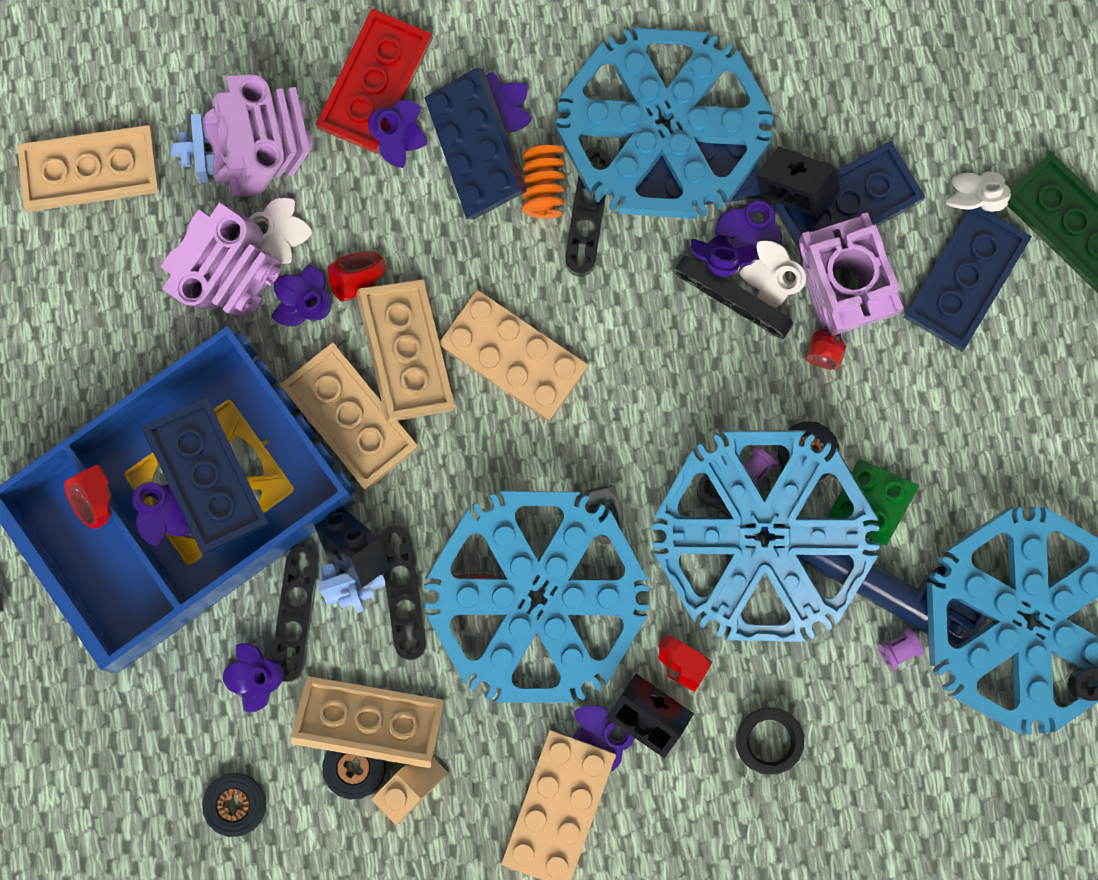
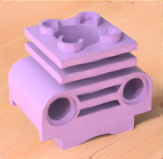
M257 75L226 76L227 88L225 92L216 93L212 102L213 108L205 114L202 120L205 136L213 150L214 160L212 168L216 183L229 182L232 198L255 196L265 191L273 177H281L284 171H286L287 176H293L311 151V134L305 130L303 121L305 107L302 99H298L296 87L289 88L285 96L283 88L276 89L271 97L268 84Z
M219 202L211 215L200 209L197 210L188 225L183 241L166 257L161 268L170 273L171 276L162 290L189 306L206 310H213L220 306L224 307L222 310L228 314L246 317L248 313L250 315L253 314L262 301V298L259 296L267 284L271 286L277 280L281 272L278 267L282 261L260 248L263 242V232L257 223L238 210L230 209ZM240 230V235L236 239V234Z
M868 212L810 233L809 231L802 233L799 239V248L803 259L801 264L807 274L806 286L822 329L828 328L829 332L834 336L901 313L903 306L898 295L900 288L887 259L876 224L872 225ZM836 269L852 270L861 279L863 288L856 290L844 288L836 281L833 271Z

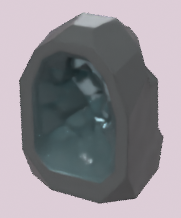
M615 486L597 487L582 491L579 494V498L584 494L590 497L585 505L587 512H594L599 503L604 505V513L598 520H602L609 509L622 530L624 520ZM598 535L593 538L601 544L611 543L610 539L605 535Z

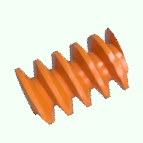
M541 144L524 151L523 160L526 163L523 165V173L526 176L523 178V182L527 191L522 194V198L526 201L522 204V212L534 218L548 219L564 215L562 212L555 210V207L564 205V199L555 197V194L564 192V186L555 184V181L565 179L564 173L555 171V168L565 166L564 160L556 158V155L565 153L564 147Z

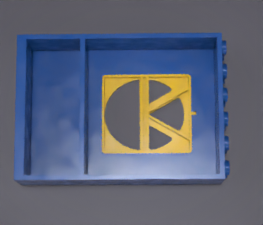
M228 325L0 485V524L102 671L120 673L315 533V524L341 507L347 510L356 503L351 496L356 491L340 469L334 473L331 467L336 463L320 441L315 445L313 444L311 439L316 437L315 433L300 413L295 417L292 415L291 412L296 410L294 404L280 385L275 389L272 387L277 382L260 358L256 361L252 359L258 354L242 332L238 331L234 334ZM207 397L230 445L234 437L238 436L251 445L260 458L263 475L246 478L252 490H261L262 492L258 503L268 521V526L202 556L195 539L165 533L163 540L158 546H153L146 542L136 528L139 513L133 507L132 498L137 487L144 483L153 482L159 465L141 426ZM100 464L110 480L107 488L111 494L109 503L112 515L107 524L94 529L86 526L75 514L66 497L64 482L76 474ZM147 497L144 500L145 504L153 505L152 497Z

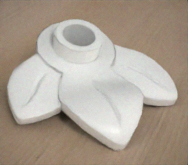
M987 171L981 176L974 173H961L951 179L952 185L958 192L946 200V205L968 210L981 206L985 211H999L1008 205L1011 191L1005 185V178L999 173Z
M289 198L275 199L267 205L263 212L254 213L249 217L258 226L261 224L268 226L267 232L263 234V242L260 248L271 253V256L282 261L281 264L291 263V247L304 243L312 235L311 228L303 220L293 216L295 201Z
M759 241L757 243V252L760 259L755 260L751 265L745 266L740 271V276L749 285L760 290L757 298L775 308L785 301L788 294H795L805 286L807 274L799 262L790 259L785 247L773 241ZM786 271H791L795 274V282L786 280Z

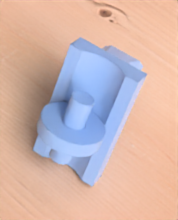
M191 114L193 142H189V134L187 132L179 133V142L170 146V154L181 159L182 167H190L191 157L194 156L198 181L208 182L209 175H214L212 168L214 155L213 152H206V143L210 142L205 136L201 114Z
M335 563L321 567L322 581L318 582L320 593L323 595L327 606L339 602L341 608L354 604L357 613L364 611L362 601L374 597L373 590L385 586V579L382 574L362 588L347 573L342 574L341 568Z

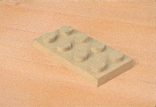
M150 125L17 144L23 205L27 212L160 193L153 129Z
M424 279L358 289L356 293L386 422L453 411L455 408Z
M476 290L439 342L440 348L549 422L588 369V364L479 290Z
M333 342L280 384L281 388L365 491L419 449L418 445L398 421L386 422L382 401Z
M307 676L291 733V744L431 768L445 700Z
M550 729L501 865L540 880H572L616 753Z

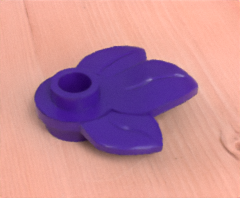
M494 72L486 74L505 131L515 132L526 127L532 120L531 116L521 109L526 100L527 85L516 82L500 85L499 79Z
M409 100L398 101L391 108H378L371 113L368 120L369 131L378 140L381 156L390 165L398 168L405 166L406 151L416 150L427 145V140L422 130L414 122L420 113L421 107ZM381 119L386 121V129L384 131L380 126Z
M763 200L751 201L744 209L729 210L720 218L716 225L715 234L732 238L731 245L734 248L754 246L757 250V243L765 240L782 244V233L774 224L775 211L768 202ZM754 213H761L764 216V221L757 223L752 219V215Z
M719 235L708 243L697 239H691L690 243L692 253L704 260L707 267L715 275L722 277L735 274L739 271L740 267L753 264L757 256L756 247L741 246L734 248L725 237Z
M307 265L300 277L290 274L278 277L274 282L273 288L277 298L282 303L272 314V319L281 325L295 327L306 319L317 321L327 317L331 311V297L325 291L326 279L324 274L318 268ZM318 299L315 306L309 307L313 300Z
M148 482L136 488L132 498L133 507L139 513L136 528L146 542L153 546H158L163 540L165 533L173 536L192 534L168 484L161 486L154 482ZM147 497H154L157 503L149 506L145 504L144 500Z
M241 643L236 645L238 662L226 667L222 680L228 690L235 694H242L243 710L251 713L263 709L268 704L270 693L278 689L284 679V672L282 666L276 660L264 658L257 646L251 643Z
M587 705L576 709L574 716L582 728L572 737L616 753L611 771H613L621 763L623 750L631 746L634 737L624 731V735L620 739H614L611 736V730L618 726L606 718L609 712L602 706Z

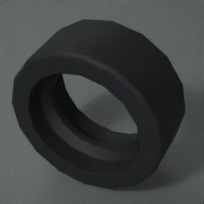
M764 707L751 712L741 721L736 733V749L740 759L751 770L760 774L778 775L790 770L800 760L804 750V733L800 723L789 712L780 708ZM765 720H774L781 723L790 735L788 753L776 762H765L758 759L752 753L749 745V736L752 729L758 723Z

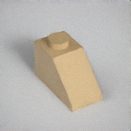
M434 758L431 768L406 764L371 798V801L395 825H398L446 777L448 772Z

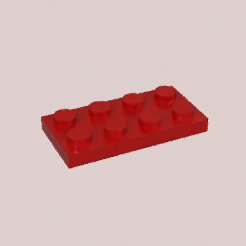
M371 9L316 122L317 129L378 154L379 144L378 140L369 131V117L378 108H391L398 101L404 100L433 39L432 33ZM381 119L380 126L383 131L386 129V121Z

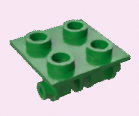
M859 459L851 473L879 518L878 521H864V524H879V531H869L865 536L870 538L869 541L872 543L878 542L879 547H882V545L887 546L919 485ZM844 488L841 490L827 518H846L853 513V503Z

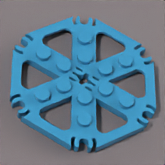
M632 28V34L630 31L624 30L623 37L625 43L621 45L615 43L612 36L608 37V49L604 45V41L601 42L559 97L558 113H567L570 116L564 119L557 118L556 120L557 134L590 197L595 189V201L597 202L604 195H611L613 199L609 203V209L614 211L618 208V214L697 219L698 213L702 217L706 216L707 209L704 203L707 201L714 202L717 209L720 210L722 209L723 197L728 205L770 147L772 131H763L760 127L763 125L772 126L773 121L772 109L738 49L731 56L732 44L729 43L724 50H716L714 47L717 45L718 36L713 35L709 39L710 32ZM654 43L686 45L691 48L693 54L666 89L646 49ZM611 64L633 102L589 99L584 95L583 90L601 66ZM725 71H730L736 75L750 101L744 108L699 106ZM659 113L665 120L671 119L670 131L663 124L657 125L659 123ZM581 135L621 137L629 138V140L606 169L599 170L591 165L579 142V137ZM696 142L745 145L747 151L728 176L718 177L712 172ZM661 156H663L683 193L677 199L642 197L636 192V189Z
M724 430L723 433L727 437L729 445H725V440L719 433L715 434L713 437L718 445L717 450L709 451L703 442L700 443L698 451L704 457V460H702L693 448L653 518L668 520V523L658 521L652 525L653 530L660 529L666 533V539L654 541L653 548L664 549L667 547L668 551L664 552L655 551V557L693 621L696 622L698 615L704 611L706 614H704L700 622L701 628L704 629L709 620L719 622L720 628L716 634L719 638L725 633L727 626L731 627V631L725 640L807 642V637L803 634L802 627H805L806 633L811 639L816 638L817 634L812 627L813 623L821 621L825 624L828 631L832 629V620L827 613L832 615L836 624L839 623L879 553L870 554L864 552V549L868 551L879 549L878 542L872 543L865 538L867 532L879 531V524H864L866 520L878 521L879 518L838 449L836 448L834 455L829 460L825 457L831 450V443L827 442L821 451L812 449L811 442L815 437L813 433L807 436L804 445H800V439L806 430ZM747 445H782L789 451V460L766 500L740 458L742 448ZM705 473L708 475L732 517H686L680 513L678 504L696 474ZM826 473L834 474L838 478L854 506L853 513L846 518H797L819 478ZM746 524H755L756 526H746ZM774 524H785V526H774ZM762 527H768L769 533L784 537L772 538L768 545H762L761 539L746 535L758 534L761 532ZM682 554H734L714 590L707 596H701L695 592L679 564V558ZM798 555H849L854 561V567L838 594L828 598L820 593ZM764 573L767 574L791 615L790 620L785 624H749L742 617V611Z
M498 490L502 495L504 505H500L496 495L493 493L489 494V498L493 503L489 511H482L477 502L473 503V510L479 516L477 520L471 516L467 507L426 575L425 579L434 578L439 579L440 582L439 584L435 582L424 584L425 590H435L438 592V598L434 602H424V607L428 610L439 608L440 611L436 613L425 612L464 684L466 685L467 679L473 673L476 675L470 680L469 688L474 691L480 682H487L489 684V688L484 695L486 699L490 700L493 698L496 688H500L498 696L494 699L495 703H576L571 696L570 689L573 688L575 694L581 700L585 699L581 690L585 682H591L595 689L599 691L601 684L595 677L597 673L601 675L604 684L607 685L648 615L646 613L639 615L633 612L634 609L638 611L649 609L647 603H637L635 600L638 592L649 591V587L644 584L634 585L635 581H648L611 511L608 509L606 515L600 521L598 518L604 513V505L599 503L594 512L589 513L586 511L585 505L590 498L589 496L582 495L577 502V506H574L576 497L581 493L579 491ZM522 506L559 507L563 512V518L537 560L515 520V512ZM477 533L484 537L506 578H456L452 575L450 568L466 539L471 534ZM598 535L607 536L624 565L623 575L619 579H569L593 538ZM545 583L542 595L546 598L543 604L537 602L534 606L532 605L527 613L532 600L528 595L529 591H537ZM556 585L557 588L555 589L554 593L550 594L554 586ZM542 610V613L540 614L539 618L536 619V616L538 615L539 611ZM456 615H504L480 657L475 660L467 658L450 630L449 624L451 619ZM568 615H615L622 619V631L605 658L601 660L591 658ZM537 633L560 674V680L556 686L551 688L516 687L511 680L512 674Z
M1022 507L1006 508L942 551L953 558H937V561L946 567V573L944 576L937 573H930L929 575L933 582L941 583L940 588L931 582H926L930 666H935L933 669L935 675H942L946 671L950 673V680L942 686L943 690L946 691L955 690L953 693L948 694V696L1015 733L1027 735L1032 734V723L1035 720L1038 722L1039 733L1048 734L1049 731L1056 732L1098 702L1076 698L1064 707L1057 706L1053 699L1052 653L1077 668L1098 667V636L1067 619L1098 598V537L1045 507H1029V518L1027 520L1023 518ZM1057 531L1082 545L1087 551V559L1048 584L1047 537L1051 532ZM1000 533L1007 534L1009 586L979 570L971 561L972 553L977 548ZM952 599H956L994 620V622L956 648L949 644L947 634L946 609L948 602ZM1034 612L1033 619L1041 626L1027 627V620L1018 613L1032 614ZM1012 656L1015 707L1007 710L981 696L976 686L982 676ZM1093 680L1091 687L1098 686V681Z

